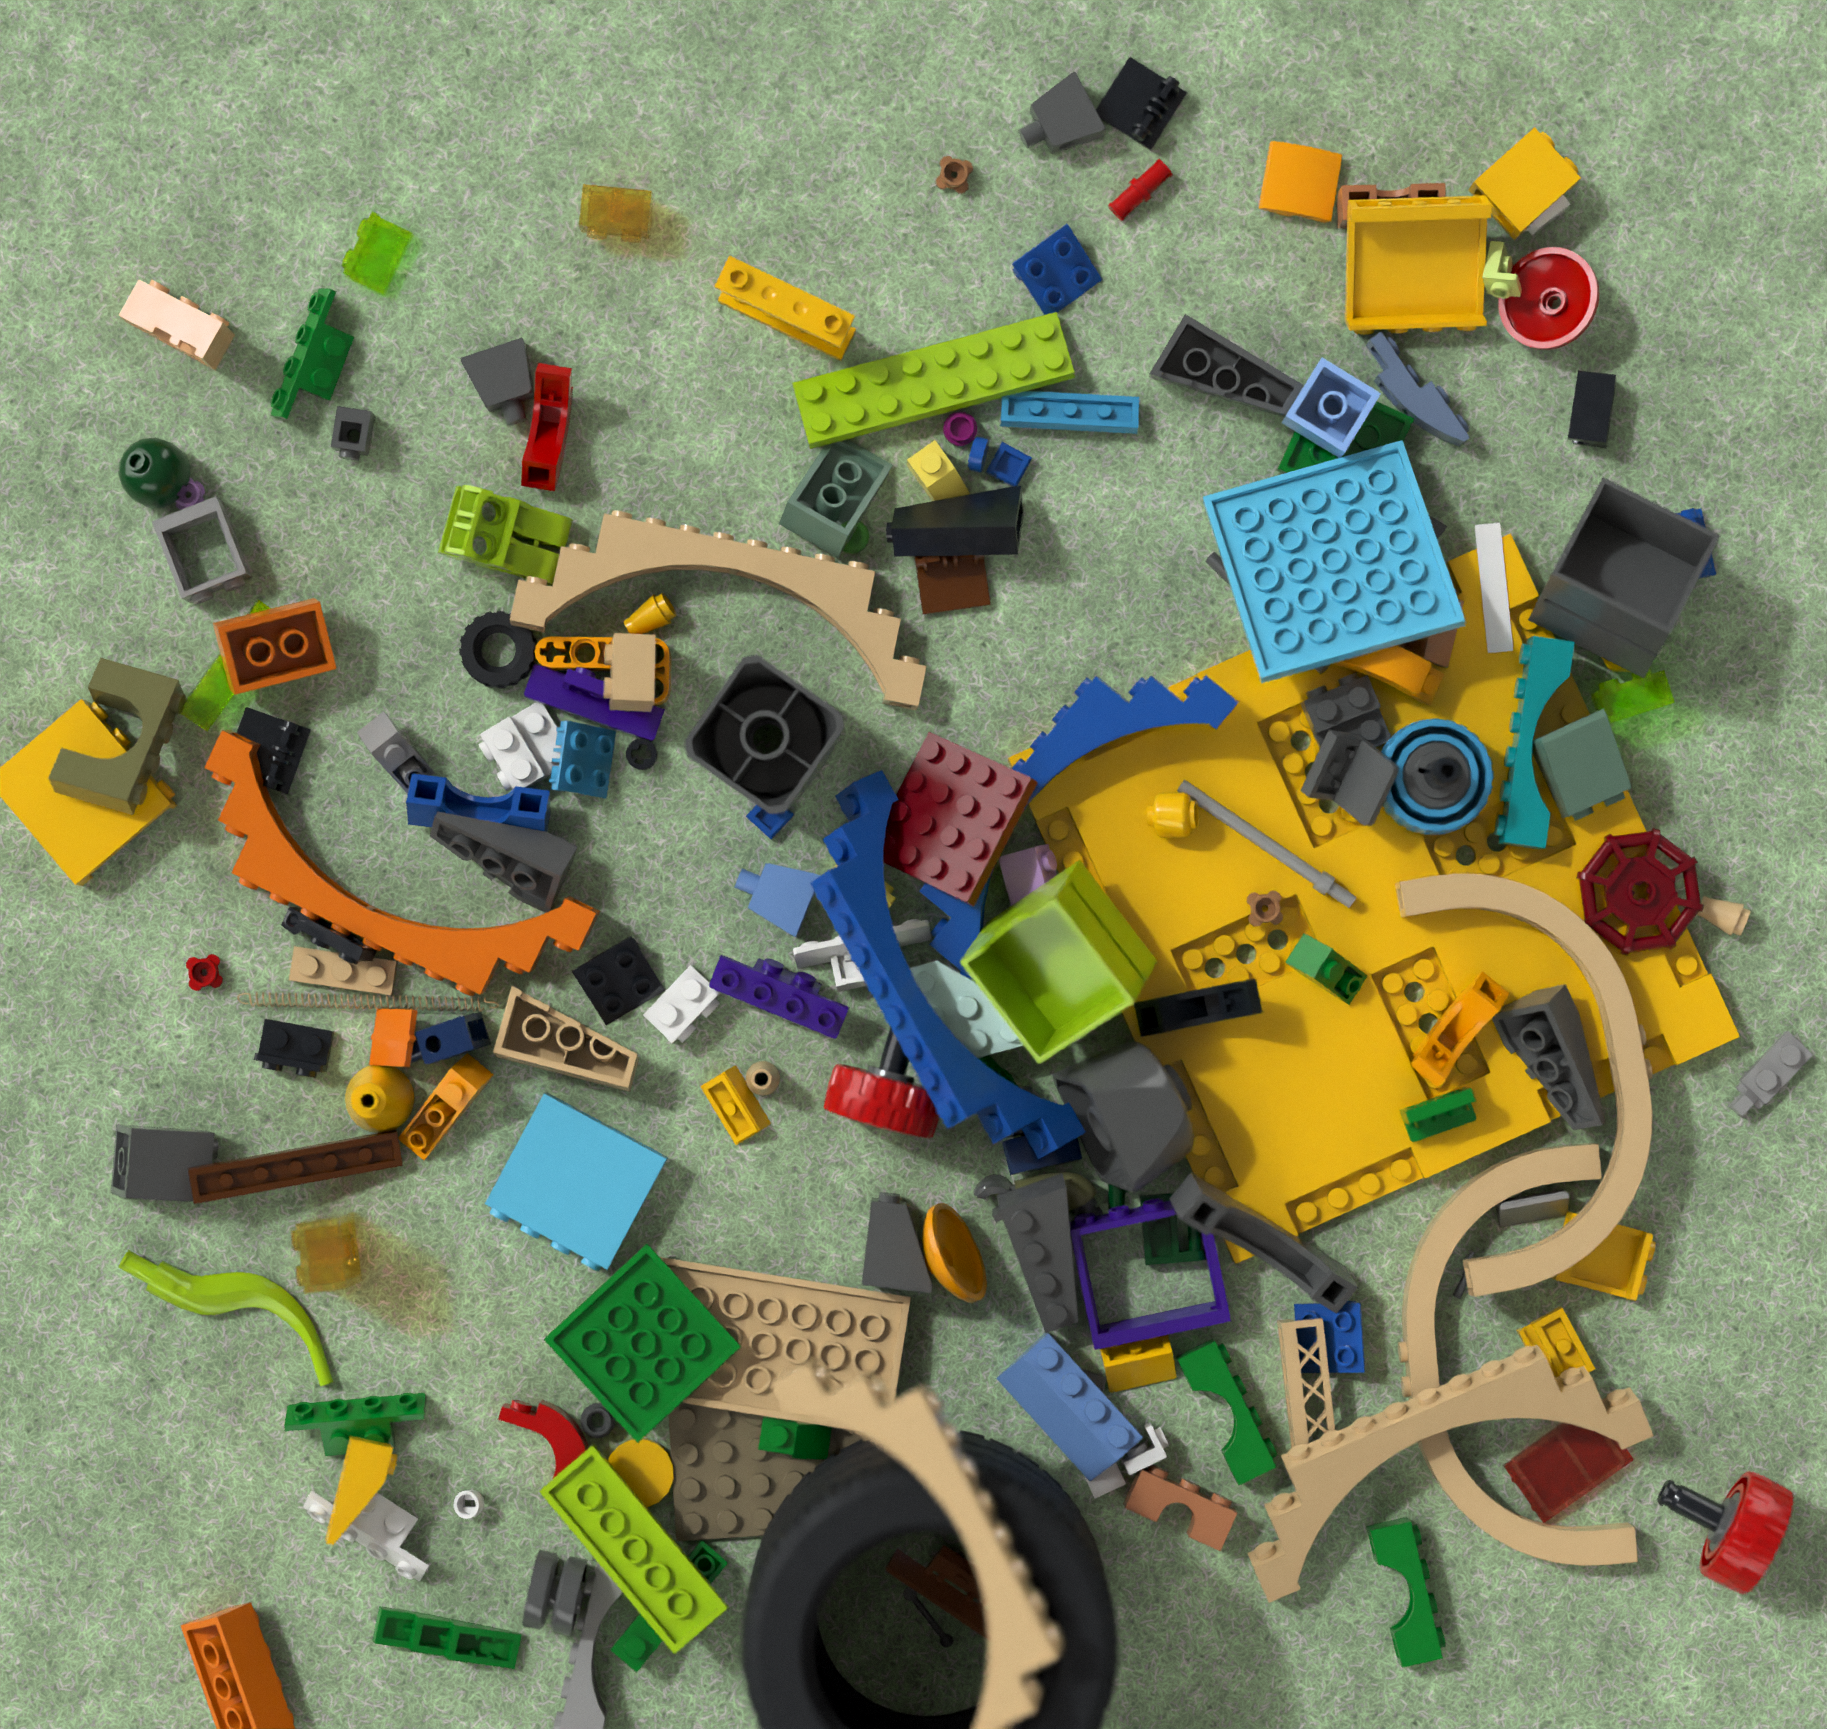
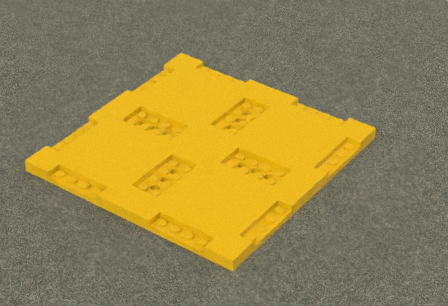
M1511 533L1502 537L1513 651L1488 653L1478 554L1477 549H1474L1445 563L1457 598L1464 601L1462 612L1465 618V626L1457 628L1448 668L1432 663V667L1442 672L1444 676L1431 706L1420 703L1397 688L1368 676L1381 706L1379 709L1391 737L1401 728L1416 721L1432 718L1448 719L1456 724H1462L1467 727L1470 732L1475 733L1479 737L1480 742L1487 748L1488 756L1492 760V771L1494 772L1492 792L1488 796V802L1480 811V814L1464 827L1440 835H1425L1412 832L1395 823L1394 819L1386 814L1383 805L1372 826L1362 825L1339 805L1334 813L1323 812L1319 806L1320 799L1309 798L1301 792V788L1307 778L1305 768L1309 763L1315 761L1319 747L1300 703L1308 700L1307 692L1324 685L1327 691L1340 686L1338 679L1357 671L1342 668L1332 663L1322 674L1316 669H1311L1261 684L1251 649L1167 687L1182 701H1185L1188 696L1183 692L1197 676L1202 680L1207 675L1239 701L1217 729L1213 728L1209 723L1174 724L1152 727L1124 735L1097 747L1075 760L1056 775L1028 804L1045 845L1048 844L1049 849L1055 855L1058 874L1080 860L1157 960L1135 1002L1256 978L1263 1013L1141 1037L1134 1003L1120 1012L1134 1042L1145 1045L1163 1066L1166 1064L1172 1066L1188 1091L1192 1103V1110L1188 1111V1115L1193 1127L1194 1144L1186 1158L1193 1174L1296 1237L1306 1230L1417 1180L1437 1174L1548 1124L1551 1120L1561 1116L1548 1100V1092L1536 1077L1531 1079L1525 1072L1528 1067L1516 1052L1511 1054L1503 1045L1492 1019L1466 1046L1446 1080L1438 1088L1429 1080L1423 1078L1411 1066L1415 1058L1413 1054L1427 1035V1033H1424L1419 1028L1421 1016L1430 1013L1438 1021L1454 1000L1482 971L1509 992L1502 1007L1536 990L1566 984L1580 1015L1599 1097L1602 1098L1615 1092L1603 1024L1592 989L1573 959L1556 942L1530 924L1498 912L1480 909H1451L1401 917L1395 883L1446 874H1483L1502 877L1539 890L1562 903L1584 920L1579 880L1576 879L1577 872H1581L1603 844L1604 837L1608 834L1616 836L1646 832L1628 790L1623 792L1625 799L1606 806L1604 801L1591 806L1594 813L1574 821L1572 815L1562 818L1532 753L1535 782L1540 796L1550 812L1546 848L1537 850L1505 845L1501 851L1497 852L1488 847L1487 838L1489 834L1495 832L1497 815L1503 814L1504 801H1500L1499 795L1502 781H1507L1509 767L1504 766L1507 746H1512L1514 733L1509 732V723L1512 712H1517L1519 699L1514 698V688L1517 678H1522L1524 665L1519 664L1520 648L1522 643L1527 644V639L1532 636L1555 639L1553 632L1528 620L1538 601L1537 597L1539 594ZM1357 672L1360 678L1366 676V674ZM1571 672L1570 677L1555 690L1545 704L1537 721L1533 740L1590 715ZM1302 731L1309 736L1310 744L1306 750L1299 751L1293 748L1291 745L1293 733ZM1386 743L1376 746L1375 748L1381 752L1383 746ZM1029 748L1009 757L1007 760L1010 767L1012 768L1020 758L1026 762L1034 750ZM1185 779L1319 872L1326 871L1336 878L1334 882L1355 895L1356 899L1348 908L1329 894L1322 895L1312 888L1314 884L1200 806H1198V828H1193L1192 833L1188 837L1160 838L1156 834L1154 826H1148L1147 807L1153 805L1155 797L1160 793L1178 792L1177 789ZM1647 845L1624 848L1622 851L1626 858L1642 857L1646 854ZM1468 846L1473 850L1474 860L1470 865H1461L1456 860V851L1459 847ZM1613 854L1596 876L1607 878L1618 861ZM1645 883L1640 886L1634 884L1632 888L1635 892L1633 897L1636 900L1639 898L1646 900L1649 896L1646 893L1648 886ZM1594 884L1597 912L1606 908L1604 886ZM1270 891H1277L1281 896L1279 912L1283 915L1282 921L1277 925H1273L1271 922L1262 923L1257 927L1251 925L1248 920L1251 915L1250 905L1247 903L1248 895L1253 892L1263 895L1268 894ZM1263 905L1261 909L1263 912H1266L1268 907ZM1675 905L1664 920L1668 929L1680 915L1677 905ZM1610 914L1602 919L1623 936L1625 935L1627 925ZM1655 925L1636 928L1634 938L1660 934ZM1688 928L1677 940V946L1671 950L1661 948L1631 952L1628 956L1620 954L1618 948L1595 932L1615 959L1630 991L1638 1025L1642 1024L1645 1030L1646 1045H1642L1644 1059H1649L1652 1075L1673 1065H1679L1740 1037L1712 974H1708ZM1273 930H1280L1286 935L1287 943L1280 950H1275L1268 944V935ZM1304 933L1334 949L1367 975L1360 991L1349 1005L1285 963ZM1242 944H1249L1255 950V958L1249 964H1243L1237 959L1236 951ZM1211 958H1218L1224 964V972L1218 978H1211L1205 972V964ZM1410 982H1417L1423 988V996L1417 1002H1411L1405 997V987ZM1463 1087L1472 1089L1476 1100L1471 1103L1476 1115L1475 1121L1416 1142L1410 1141L1399 1111L1400 1109ZM1222 1238L1235 1264L1255 1256L1242 1247Z

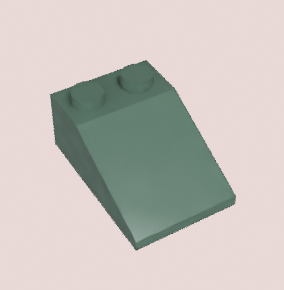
M849 439L824 445L788 500L779 525L839 558L893 465ZM849 521L845 528L841 526L844 522Z

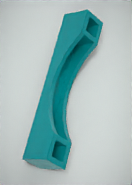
M1532 636L1527 639V644L1522 643L1519 664L1524 666L1522 678H1517L1514 688V698L1519 699L1517 712H1512L1509 723V732L1514 733L1512 746H1507L1504 766L1509 767L1507 781L1503 780L1500 788L1499 799L1504 801L1503 814L1497 815L1495 823V835L1499 836L1498 844L1537 850L1546 848L1550 812L1544 804L1535 782L1532 765V744L1537 721L1545 704L1555 690L1570 677L1575 642Z

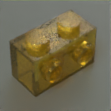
M583 184L579 218L581 232L587 233L586 236L588 238L599 240L607 239V235L621 236L622 241L630 243H640L641 238L650 239L654 202L652 191Z

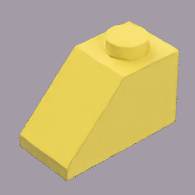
M936 440L907 459V467L932 501L970 494L956 468Z

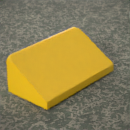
M736 1065L700 1086L735 1145L771 1124Z

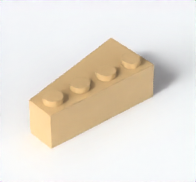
M511 987L493 1051L496 1057L608 1087L631 1091L639 1061L636 1053L556 1011L547 1004L523 993V991L516 987Z

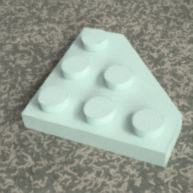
M939 960L910 968L916 983L936 1014L974 1056L980 1058L1023 1046V1043L974 980L969 977L967 978Z

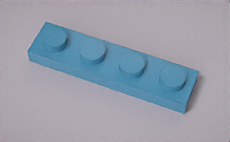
M1024 391L1002 397L1000 427L1138 433L1139 397Z

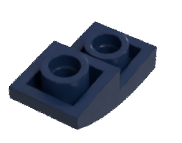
M1026 1136L1002 1142L1010 1176L1076 1162L1082 1159L1078 1138L1073 1139L1038 1159L1034 1150L1029 1145Z

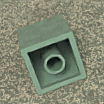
M1604 709L1533 740L1532 753L1562 818L1572 815L1574 821L1594 813L1591 806L1604 801L1606 806L1625 799L1623 792L1632 788Z

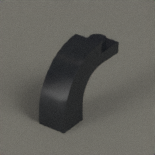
M1256 978L1134 1003L1141 1037L1263 1013Z

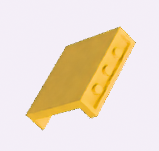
M1487 196L1348 200L1345 322L1349 331L1354 330L1356 334L1368 335L1374 333V330L1388 329V332L1399 334L1406 333L1408 329L1422 328L1425 332H1440L1443 330V327H1456L1460 331H1473L1477 329V326H1487V320L1483 315L1485 284L1482 278L1486 260L1487 218H1491L1492 204Z
M80 699L0 767V797L71 881L79 886H83L93 878L91 875L166 810L169 808L174 809L177 806L171 799L175 796L174 791L164 780L161 779L157 782L152 775H150L146 784V798L142 805H137L134 815L55 793L48 777L61 748L102 759L114 758L130 750L127 747L131 743L128 737L118 727L113 730L105 721L109 717L106 711L96 701L90 704L89 701Z

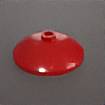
M1546 247L1528 253L1512 266L1511 274L1518 275L1522 289L1520 297L1499 298L1498 307L1505 329L1515 340L1533 349L1551 350L1573 342L1585 332L1596 314L1600 293L1596 274L1584 258L1565 248ZM1560 299V306L1557 309H1552L1553 302Z

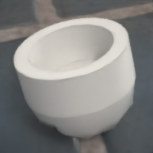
M475 1490L460 1492L454 1500L455 1512L464 1519L478 1516L484 1509V1497ZM465 1500H475L476 1506H465Z

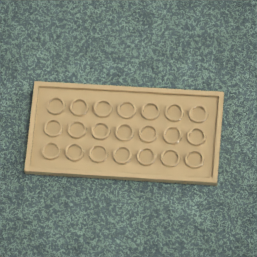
M660 1257L741 1345V1348L682 1403L852 1430L827 1419L796 1411L786 1415L770 1384L771 1381L815 1357L819 1364L823 1363L829 1370L832 1377V1383L830 1384L832 1389L871 1371L875 1378L879 1377L884 1383L888 1396L885 1398L887 1403L895 1400L911 1297Z

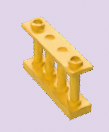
M730 255L714 288L722 291L718 298V303L839 361H842L856 332V328L851 326L855 315Z

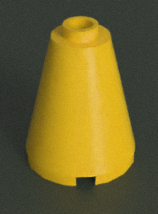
M370 1065L361 1069L350 1080L345 1094V1104L351 1119L362 1129L373 1133L392 1131L400 1127L411 1115L415 1102L414 1089L409 1079L399 1069L389 1066ZM370 1095L374 1097V1105L370 1102Z

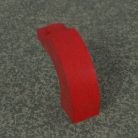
M538 363L535 371L533 415L529 438L522 459L521 486L554 492L556 490L571 416L573 387L571 386L572 368Z
M512 1400L511 1404L505 1403L501 1407L498 1420L535 1431L542 1435L551 1445L556 1460L553 1479L589 1449L586 1438L578 1424L560 1407L542 1400L539 1403L537 1412L531 1411L532 1405L523 1401Z

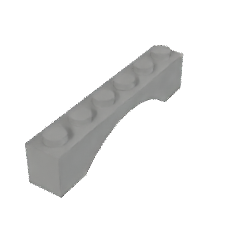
M599 1563L597 1564L595 1575H588L584 1595L590 1596L587 1610L581 1608L576 1629L582 1630L580 1643H573L568 1663L573 1664L574 1669L572 1677H565L560 1698L566 1699L564 1712L557 1711L553 1729H604L608 1712L600 1697L595 1679V1644L603 1618L611 1605L623 1592Z

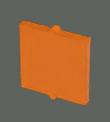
M377 1009L374 1033L371 1035L372 1047L369 1065L410 1068L413 1042L416 1041L414 1034L418 1010Z

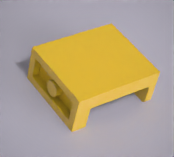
M1535 127L1479 176L1468 190L1473 196H1487L1492 204L1491 216L1513 240L1518 238L1531 223L1568 190H1571L1581 179L1577 174L1579 172L1573 161L1567 157L1563 158L1554 149L1555 143L1545 132L1540 133Z
M1567 1211L1563 1226L1570 1222L1577 1213ZM1617 1224L1611 1233L1591 1253L1572 1267L1551 1278L1636 1301L1638 1295H1642L1646 1288L1647 1275H1644L1646 1262H1650L1655 1253L1656 1242L1652 1241L1653 1234Z

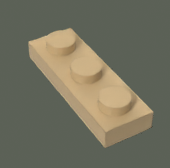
M294 946L289 975L290 981L393 995L398 961L373 958V961H359L358 964H352L341 959L338 956V952Z

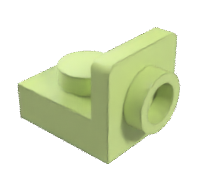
M1491 241L1482 276L1487 294L1497 298L1520 297L1522 289L1518 275L1511 274L1512 256H1508L1504 242Z

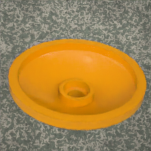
M938 1203L930 1207L925 1217L923 1233L924 1259L928 1270L935 1275L942 1286L957 1298L968 1303H975L983 1299L987 1288L985 1267L981 1253L968 1226L961 1216L948 1204Z

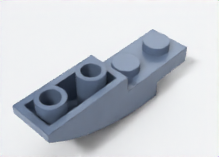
M1380 332L1367 342V348L1383 370L1374 379V382L1401 413L1414 418L1413 423L1426 432L1456 446H1461L1470 438L1467 434L1469 427L1465 420L1459 414L1454 415L1447 405L1450 403V400L1444 389L1439 385L1435 387L1432 381L1419 388L1417 385L1419 378L1410 365L1404 366L1398 357L1400 350L1391 337L1385 338L1383 333Z

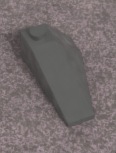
M1566 984L1536 990L1501 1007L1492 1020L1503 1045L1511 1054L1516 1052L1528 1067L1525 1072L1531 1079L1536 1077L1548 1092V1100L1573 1130L1603 1125L1606 1121L1580 1015Z

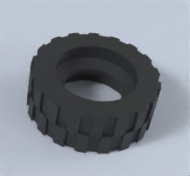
M490 611L481 617L477 616L474 618V621L464 629L465 633L461 636V648H459V654L462 657L461 662L468 671V674L487 687L499 689L508 686L513 687L519 681L525 680L529 676L528 673L535 664V647L537 645L536 638L531 629L511 625V613L508 614L504 611H497L496 613ZM495 633L508 635L513 640L516 648L513 660L502 667L491 666L482 656L483 642L487 637Z

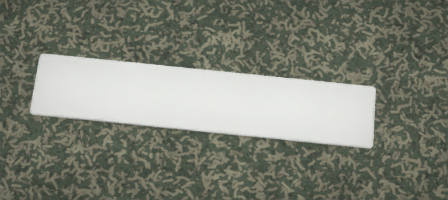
M1500 523L1475 525L1488 653L1513 651Z

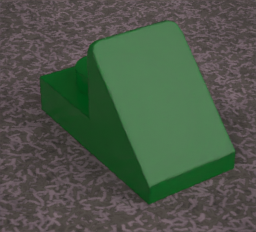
M763 1416L758 1450L792 1455L793 1459H827L832 1427Z

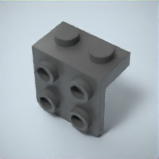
M1329 730L1308 772L1301 792L1309 798L1333 800L1362 825L1372 826L1399 769L1393 761L1359 734Z

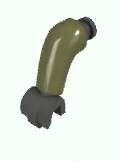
M1056 1172L1015 1180V1185H1012L1002 1175L992 1174L982 1179L974 1189V1195L985 1200L989 1195L1003 1194L1063 1173L1068 1211L1073 1210L1076 1216L1083 1213H1094L1095 1216L1103 1215L1101 1208L1095 1207L1097 1201L1094 1196L1097 1194V1189L1087 1178L1078 1173ZM999 1205L992 1209V1217L996 1223L1003 1219Z

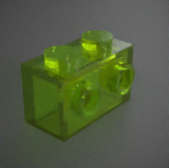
M1650 667L1644 678L1631 673L1633 680L1621 684L1618 678L1599 683L1600 690L1590 694L1596 712L1604 709L1611 724L1675 703L1665 670L1652 673Z

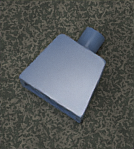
M766 863L761 876L742 869L734 888L753 895L748 906L750 910L790 935L797 937L815 893L810 883L820 875Z

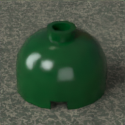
M155 437L141 439L131 444L121 457L118 474L122 488L134 501L148 508L157 509L165 508L177 501L180 497L177 495L183 485L187 487L190 481L191 467L187 455L176 445Z

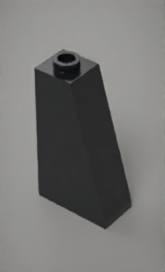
M1012 486L895 508L892 522H887L886 526L887 542L893 543L894 557L1018 555L1024 517L1021 486Z

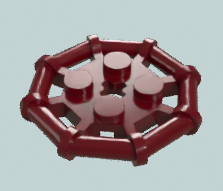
M1652 828L1651 831L1616 836L1608 834L1604 837L1603 844L1581 872H1577L1576 879L1579 880L1584 912L1583 921L1618 948L1622 955L1628 956L1631 952L1668 948L1669 950L1675 948L1677 940L1699 912H1703L1704 908L1700 899L1696 870L1697 859L1695 856L1690 857L1660 834L1659 829ZM1647 845L1646 854L1642 857L1626 858L1622 851L1624 848ZM1659 849L1678 865L1670 870L1655 858L1656 850ZM1613 854L1618 861L1607 878L1596 876ZM1682 872L1686 899L1678 898V893L1675 890V876ZM1645 883L1648 886L1646 888V893L1649 895L1646 900L1644 898L1636 900L1633 897L1635 892L1632 890L1634 884L1640 886ZM1594 884L1604 886L1606 908L1597 912ZM1675 905L1683 907V911L1668 929L1664 923L1666 917ZM1610 914L1627 925L1625 935L1623 936L1602 919ZM1655 925L1660 934L1634 938L1636 928Z

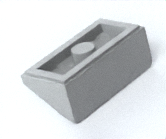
M1555 1190L1506 1199L1495 1205L1498 1224L1500 1227L1565 1216L1568 1211L1569 1193L1564 1190Z

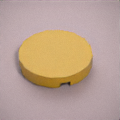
M632 1438L620 1444L610 1454L608 1462L646 1507L659 1503L669 1492L674 1479L673 1464L668 1452L658 1442L643 1438L637 1443Z

